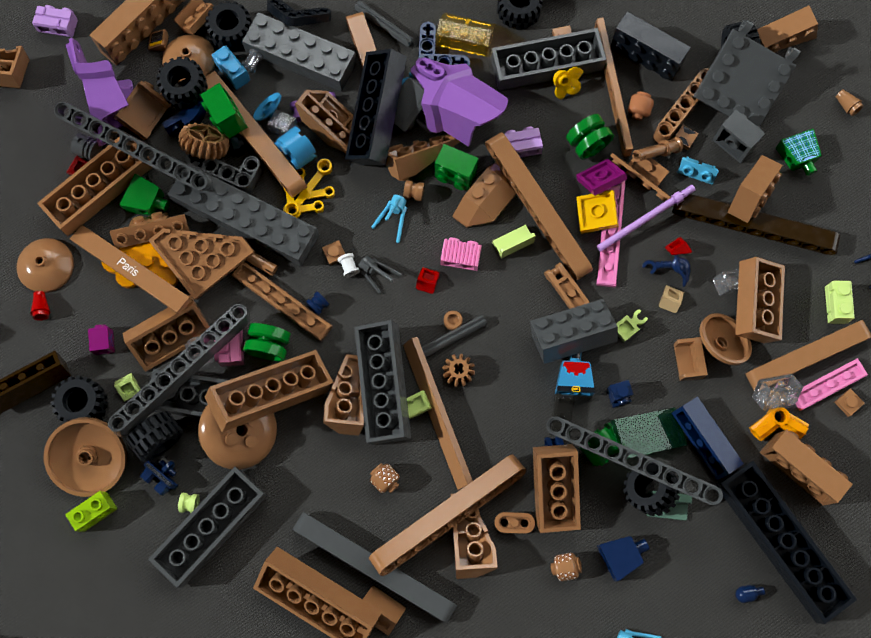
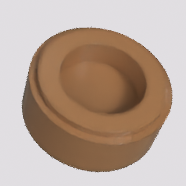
M449 311L445 314L444 325L447 329L453 331L462 326L463 318L459 312Z

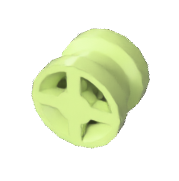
M182 492L178 502L179 513H184L185 511L192 513L199 505V494L188 495Z

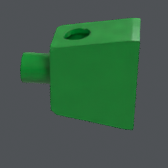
M134 174L120 206L126 212L151 216V214L157 212V209L167 211L170 202L163 199L164 193L158 186Z

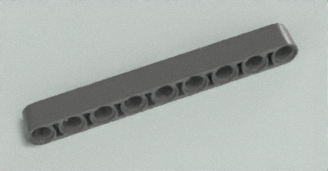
M65 102L56 104L54 113L59 119L196 190L207 191L211 188L212 180L205 173L74 105ZM68 107L69 113L65 116L64 110ZM85 116L86 122L81 125V118ZM102 125L103 131L98 134L97 129ZM116 134H119L120 140L115 143L114 137ZM136 142L137 148L132 152L131 145ZM153 151L154 157L149 161L148 153ZM167 160H170L171 166L169 169H165L164 164ZM186 168L188 175L182 178L181 171ZM203 177L205 184L199 187L198 180Z
M235 304L110 417L108 421L110 430L119 437H125L130 434L135 427L143 422L248 325L250 316L246 307L242 304ZM240 313H243V314H244L243 317H241V318H236V316H237L238 314H240ZM226 326L230 327L227 331H221ZM215 340L212 345H207L208 341ZM200 353L198 358H192L194 354ZM180 367H185L184 371L177 372ZM166 380H170L167 386H162ZM155 394L152 400H147L149 395ZM135 408H140L137 414L132 415V411ZM120 422H124L122 428L116 429Z
M556 416L550 418L547 422V430L552 435L706 504L717 505L723 499V493L717 486ZM554 421L562 423V428L558 432H554L551 429V424ZM573 429H578L581 432V437L578 440L570 438V432ZM594 437L600 440V446L596 449L590 448L588 444L589 440ZM609 447H618L619 455L614 458L610 457L607 452ZM634 454L638 456L639 463L636 466H630L627 463L629 455ZM649 463H655L658 466L657 474L650 475L647 472L646 467ZM668 472H675L678 475V481L675 484H671L666 480ZM690 480L698 484V489L694 493L689 492L686 488V484ZM710 489H714L718 493V498L714 502L709 501L706 496Z
M304 512L292 529L445 623H448L457 607L452 601L397 568L385 576H380L369 560L371 552Z

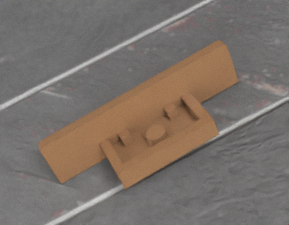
M612 153L610 155L615 165L620 168L623 165L627 168V174L634 179L636 177L642 180L641 184L648 190L651 188L656 190V196L665 201L671 198L669 194L658 187L670 171L654 159L649 158L635 162L632 158L628 164L616 154Z
M155 212L148 217H134L128 227L110 230V235L114 247L118 249L149 242L148 240L163 228L189 231V226L185 214L169 217L168 212Z

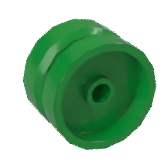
M593 114L581 120L566 135L569 144L572 147H576L575 152L581 160L596 155L608 146L614 138L611 130L608 127H604L605 122L599 114Z
M250 323L247 335L251 339L244 342L242 351L248 355L265 360L285 361L287 350L283 346L289 344L290 332L272 325Z

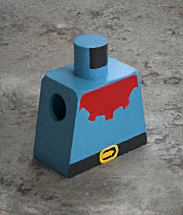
M581 353L571 355L570 361H562L555 394L593 396L595 389L590 362L581 361Z

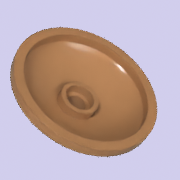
M193 34L183 35L175 38L167 45L163 53L162 64L165 62L169 63L171 58L176 60L177 57H182V59L188 57L190 61L193 59L199 64L206 77L215 67L211 56L215 50L211 43L201 36Z
M51 238L39 239L30 243L23 249L17 261V274L20 281L34 292L43 291L48 293L61 288L70 279L74 269V258L70 249L62 242ZM43 259L42 263L38 264V261Z
M719 313L710 314L703 319L700 324L701 340L707 351L714 358L729 365H741L750 358L752 353L750 339L735 335L736 321Z

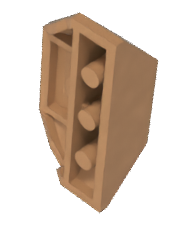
M305 90L295 103L301 121L327 145L346 153L354 115L328 91Z
M496 162L487 167L471 186L452 216L467 228L494 222L516 195L515 190Z

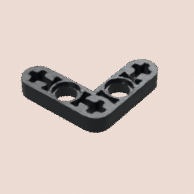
M267 0V11L288 26H302L331 21L332 11L328 8L321 7L295 11L282 0Z

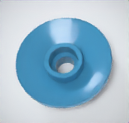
M280 93L270 95L258 106L253 115L255 121H261L267 117L272 118L277 114V107L282 98Z

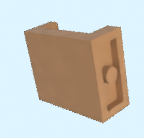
M140 81L126 100L129 106L117 111L113 116L116 121L142 140H146L150 136L152 129L171 106V103L169 104L162 93H157L153 90L154 87L146 81Z

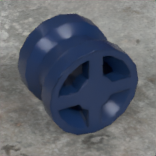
M318 291L314 293V297L305 301L317 315L321 313L324 307L330 305Z

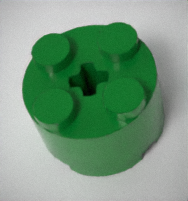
M610 422L604 424L602 430L598 428L594 431L596 434L624 445V440ZM595 437L591 438L588 443L589 447L592 449L598 448L600 440ZM611 446L607 452L610 456L620 451L618 447ZM579 447L593 466H603L609 461Z

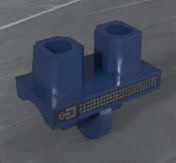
M161 460L158 465L162 469L153 462L147 461L144 464L146 469L140 477L149 484L156 477L159 478L161 481L154 489L160 495L164 496L171 489L175 490L179 486L167 475L169 473L174 477L177 474L173 470L175 466L173 461L165 463Z

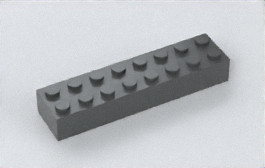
M186 168L181 171L182 178L188 175ZM207 173L205 174L212 180V186L207 191L196 190L176 179L167 195L173 203L299 266L303 265L319 237L316 227ZM203 177L198 180L199 187H202L205 184Z

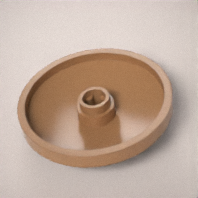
M91 417L75 418L63 423L50 435L44 448V465L50 479L60 489L75 496L90 497L99 491H108L121 478L127 464V450L122 437L112 432L108 427V423Z

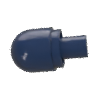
M753 585L741 586L735 592L737 600L741 603L753 602L757 600L758 596L765 595L763 587L755 588Z

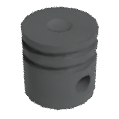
M78 133L71 143V152L87 160H91L102 151V146L98 145L96 139Z

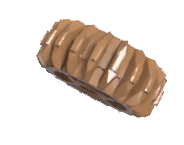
M203 123L188 124L183 126L179 133L178 142L181 150L185 151L186 154H191L192 157L205 160L221 159V157H225L229 150L228 136L225 133L221 134L215 126Z

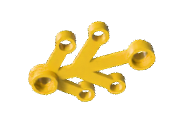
M321 159L318 161V171L307 184L308 187L299 193L296 200L284 189L287 198V204L283 208L284 212L299 218L301 213L310 211L321 213L324 211V204L320 200L315 201L313 204H302L308 199L324 196L331 199L335 196V190L332 186L314 190L323 176L332 172L330 160ZM327 166L328 170H322L323 167ZM301 168L300 170L297 169V172H303L300 176L304 180V177L306 175L304 168ZM328 190L333 191L330 195L326 194ZM320 204L322 205V207L320 209H316V205ZM291 209L296 210L293 214L289 213Z

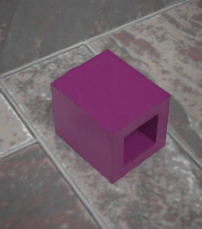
M100 324L95 325V328L88 329L89 351L94 355L115 353L114 333L111 328Z

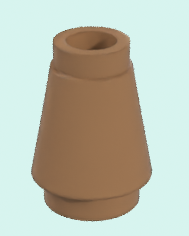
M844 89L835 97L845 112L851 116L856 115L864 106L862 100Z

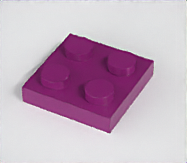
M609 159L576 175L577 181L594 196L627 180L626 173Z

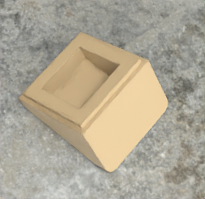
M666 285L659 307L676 313L681 305L684 292Z

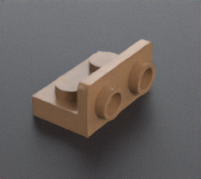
M190 0L174 18V22L184 33L195 34L206 22V16H208L209 10H213L212 7L214 5L204 3L203 0Z

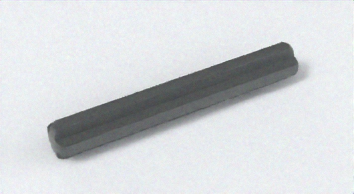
M358 1L355 4L356 11L363 12L367 19L407 47L412 44L413 37L362 1Z
M481 315L424 345L422 350L425 357L487 325L485 317Z

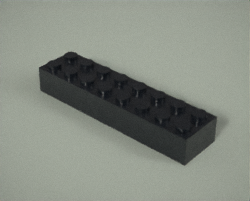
M754 461L744 464L715 485L721 489L724 499L816 623L826 624L857 601V598Z

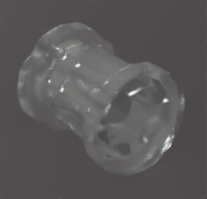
M250 49L248 51L249 55L245 61H242L241 65L248 72L255 73L256 66L264 57L258 51Z

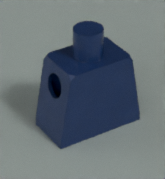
M631 536L597 545L614 581L621 580L643 564L644 561L640 554L650 550L645 539L634 543Z

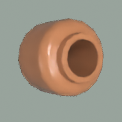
M637 92V94L631 96L627 110L632 114L633 119L642 120L651 115L654 100L648 93Z

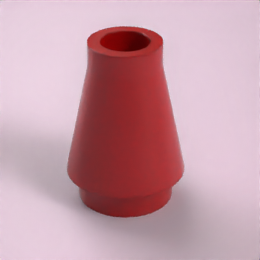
M36 291L33 293L30 314L34 320H46L51 312L45 292Z

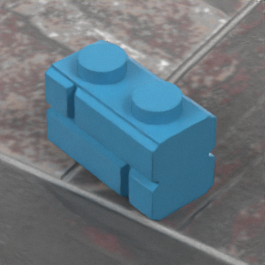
M226 45L211 55L215 65L236 90L250 81L247 70Z

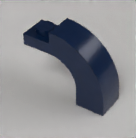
M186 78L179 83L183 87L187 85L191 79ZM199 100L196 106L194 104L191 105L192 108L185 106L181 112L162 122L169 136L181 132L185 125L200 124L206 114V110L201 104L203 100Z

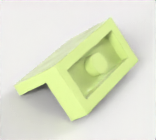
M524 225L493 240L492 244L502 259L534 243L536 236L534 233L531 234L527 226Z

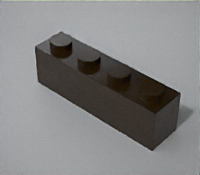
M53 351L0 379V414L70 377V371L63 358L56 351Z

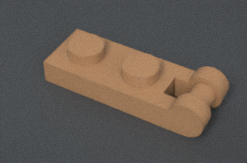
M558 263L554 269L544 272L546 279L553 285L569 309L590 303L562 263ZM558 274L562 276L559 280L555 277Z

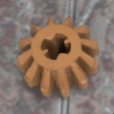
M454 354L452 355L453 361L446 359L447 365L442 367L444 371H447L443 374V377H450L447 381L448 384L454 380L455 387H458V382H461L464 387L466 386L465 380L468 382L472 381L470 376L475 375V371L470 369H473L475 365L474 363L468 364L470 361L469 357L463 360V354H460L459 359H457ZM457 367L459 369V367H461L462 374H460V372L459 374H456L455 368Z

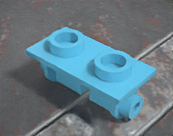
M688 156L686 158L682 157L677 173L711 185L713 184L719 172L714 165L703 162L698 164L699 161Z

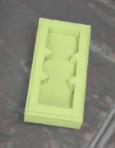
M424 390L407 398L409 420L432 409Z

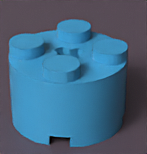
M296 126L279 137L274 144L284 153L285 158L294 169L300 170L316 158L317 155L314 154L316 151L305 135H300L299 132L301 130Z

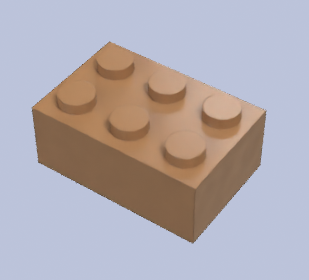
M762 155L741 183L727 213L747 223L752 217L756 218L761 210L760 207H764L768 197L772 195L775 189V183L777 184L781 178L782 173H780L783 165Z

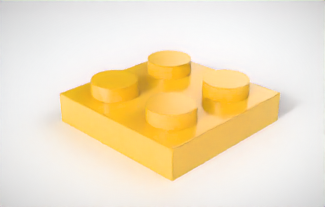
M614 190L604 191L595 196L588 194L577 197L581 233L619 227Z

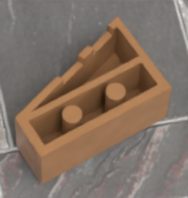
M807 6L757 30L761 45L775 53L779 50L816 39L818 22L810 6Z
M16 46V49L7 51L5 48L0 49L1 87H21L30 60L22 46Z

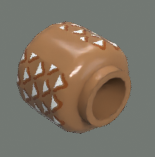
M381 463L370 473V482L380 493H386L387 491L392 493L399 486L397 482L400 476L389 464L383 465Z
M571 552L556 555L554 563H551L553 576L556 575L558 580L562 582L577 579L579 573H582L579 556L576 557Z

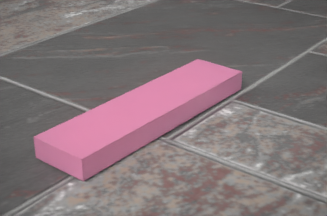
M857 358L792 392L790 396L799 411L864 378L868 374Z

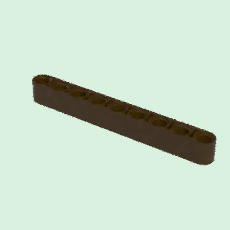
M692 194L685 197L684 201L678 205H673L672 213L681 217L826 255L837 254L840 234L834 231L761 212L758 213L756 218L752 217L747 223L727 213L731 204Z

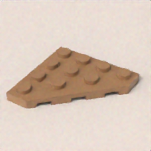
M163 228L148 240L194 300L201 297L255 253L248 242L240 236Z

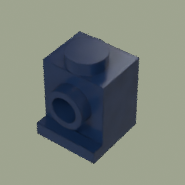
M629 380L610 385L606 389L613 408L632 402L631 397L634 393Z

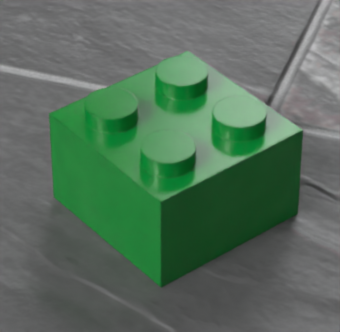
M220 83L200 94L203 102H201L207 113L209 112L212 124L218 128L221 134L225 133L230 139L248 128L232 97Z
M443 144L435 161V178L442 183L454 185L458 190L468 191L477 174L478 158Z

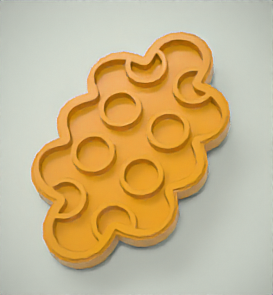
M150 242L119 248L120 251L175 287L179 279ZM102 262L103 268L109 273L115 274L116 281L123 288L129 289L137 286Z

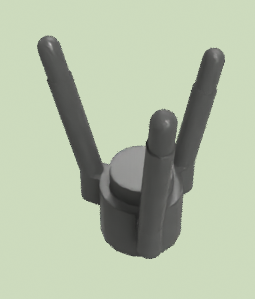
M366 255L360 261L358 267L362 269L361 274L366 277L378 294H381V290L369 273L373 275L375 272H378L391 282L394 281L390 275L382 271L378 266L402 277V273Z

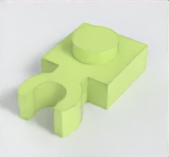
M640 309L635 311L632 319L626 315L616 323L618 326V336L623 342L640 330L637 325H643L648 320L647 317L643 320L637 318V315L641 312Z

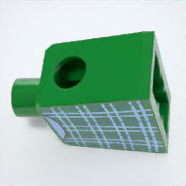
M814 129L782 139L775 147L792 171L803 168L806 176L817 172L814 163L821 157V151Z

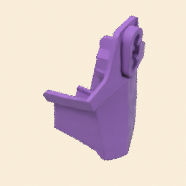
M70 38L69 43L66 44L67 52L75 74L83 82L90 114L118 129L121 128L123 125L116 121L113 116L117 111L129 106L126 99L132 92L133 82L130 79L117 81L112 64L107 60L87 63L80 44L74 38ZM102 125L97 129L98 134L103 131ZM97 138L99 146H103L106 144L105 142Z
M419 58L411 68V74L424 89L421 106L425 114L427 129L430 132L438 133L444 131L466 146H470L475 127L482 126L494 119L497 120L506 110L508 98L474 77L471 68L466 63L448 65L429 58Z

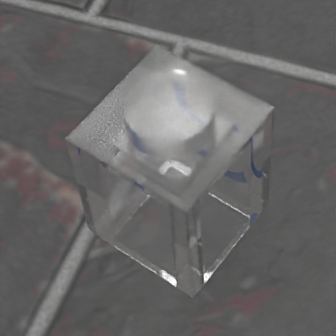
M277 109L268 123L270 132L280 137L294 126L299 128L295 117Z

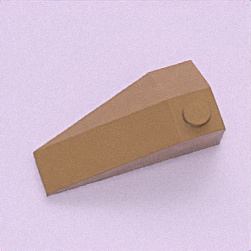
M449 134L431 137L429 142H419L417 140L413 141L411 146L403 147L402 144L389 147L386 166L391 176L399 181H406L434 162L443 144L454 147L460 141Z
M346 354L324 404L323 423L339 434L359 436L364 426L357 355Z

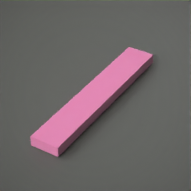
M626 180L619 185L605 190H614L619 227L601 230L600 243L621 230ZM620 240L605 250L599 251L597 286L616 287Z

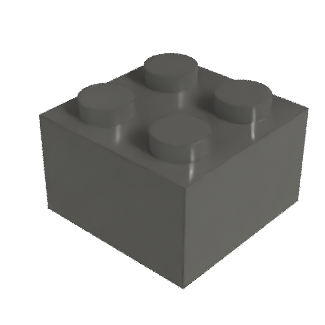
M735 110L721 125L713 141L741 163L755 149L765 133L758 125L748 120L745 114Z

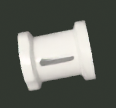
M353 253L344 254L338 258V262L341 263L344 270L343 275L346 278L360 272L353 260Z

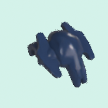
M678 254L674 256L675 258L672 262L647 260L642 265L644 268L647 264H652L651 274L657 269L672 268L676 273L681 274L683 287L689 281L690 263L687 259L679 257Z

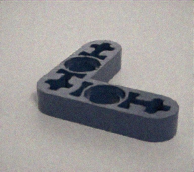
M424 22L421 25L419 58H429L437 62L446 60L449 62V65H452V61H455L454 65L464 62V64L466 63L470 67V59L465 55L435 54L436 26L432 22ZM427 29H430V38H426ZM424 44H430L432 45V48L430 50H424L422 46Z

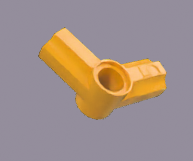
M771 408L766 415L751 425L749 429L759 441L765 439L778 428L793 431L799 436V439H802L809 429V424L792 415L785 408ZM777 411L781 414V420L779 422L775 419V413Z

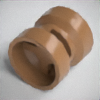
M406 180L403 197L405 199L413 197L417 201H422L425 183L419 182L414 184L412 181Z

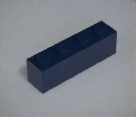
M698 396L672 412V415L717 480L729 475L744 464Z

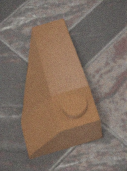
M476 510L453 527L456 579L477 578L498 569L496 547L488 534L487 527L483 523L479 510Z

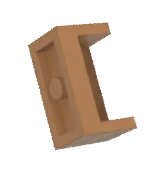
M701 337L677 340L674 343V350L680 381L703 379L708 374Z

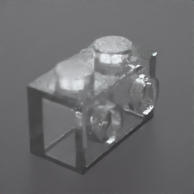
M793 374L760 379L752 398L762 410L791 406L798 401L803 386Z

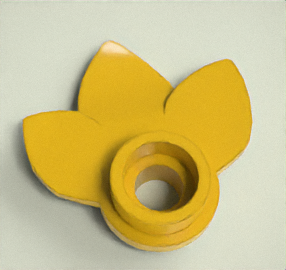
M572 67L568 71H557L553 76L554 85L556 86L555 96L562 100L566 94H577L581 89V83L578 79L584 71L578 67Z

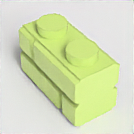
M832 281L826 285L825 296L828 323L847 324L855 319L852 282Z

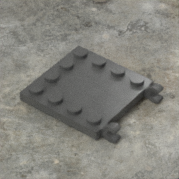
M743 20L738 31L735 29L731 30L693 97L728 117L735 110H738L740 113L745 114L753 124L760 127L795 69L796 65L792 62L798 57L800 50L790 47L784 58L747 37L746 34L752 29L754 23L749 20Z

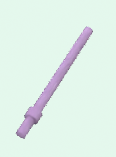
M690 185L681 192L677 191L672 194L670 199L598 244V250L600 252L674 204L678 205L683 202L685 197L696 191L695 187Z

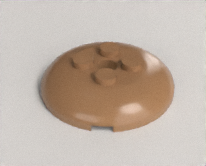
M207 405L198 425L201 447L210 460L227 469L236 467L239 470L250 468L261 462L269 454L275 443L277 435L275 414L272 413L243 424L244 431L241 435H238L236 432L237 427L221 432L209 405Z

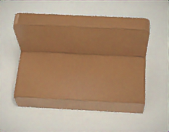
M372 586L363 600L382 611L375 627L389 636L406 608L375 586Z

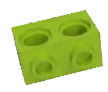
M99 491L65 515L75 531L85 532L118 508L107 492Z

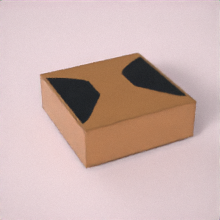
M682 125L676 136L682 140L683 148L689 150L699 133Z

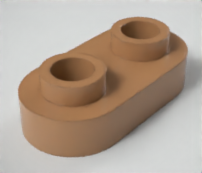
M503 512L496 516L494 525L501 533L527 534L534 529L535 520L528 513ZM502 519H506L508 521V525L506 527H503L501 525ZM522 520H526L528 522L527 527L521 526Z

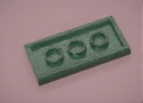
M675 407L610 421L616 442L644 455L687 445L683 430L672 415V412L676 410ZM631 454V455H629V456L627 457V459L634 458V457H638V456H636V455H634V454Z

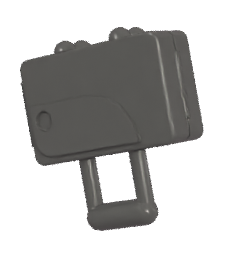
M407 78L401 86L394 124L403 131H409L417 123L427 133L431 134L432 132L427 129V125L419 120L424 112L421 106L424 89L416 78Z

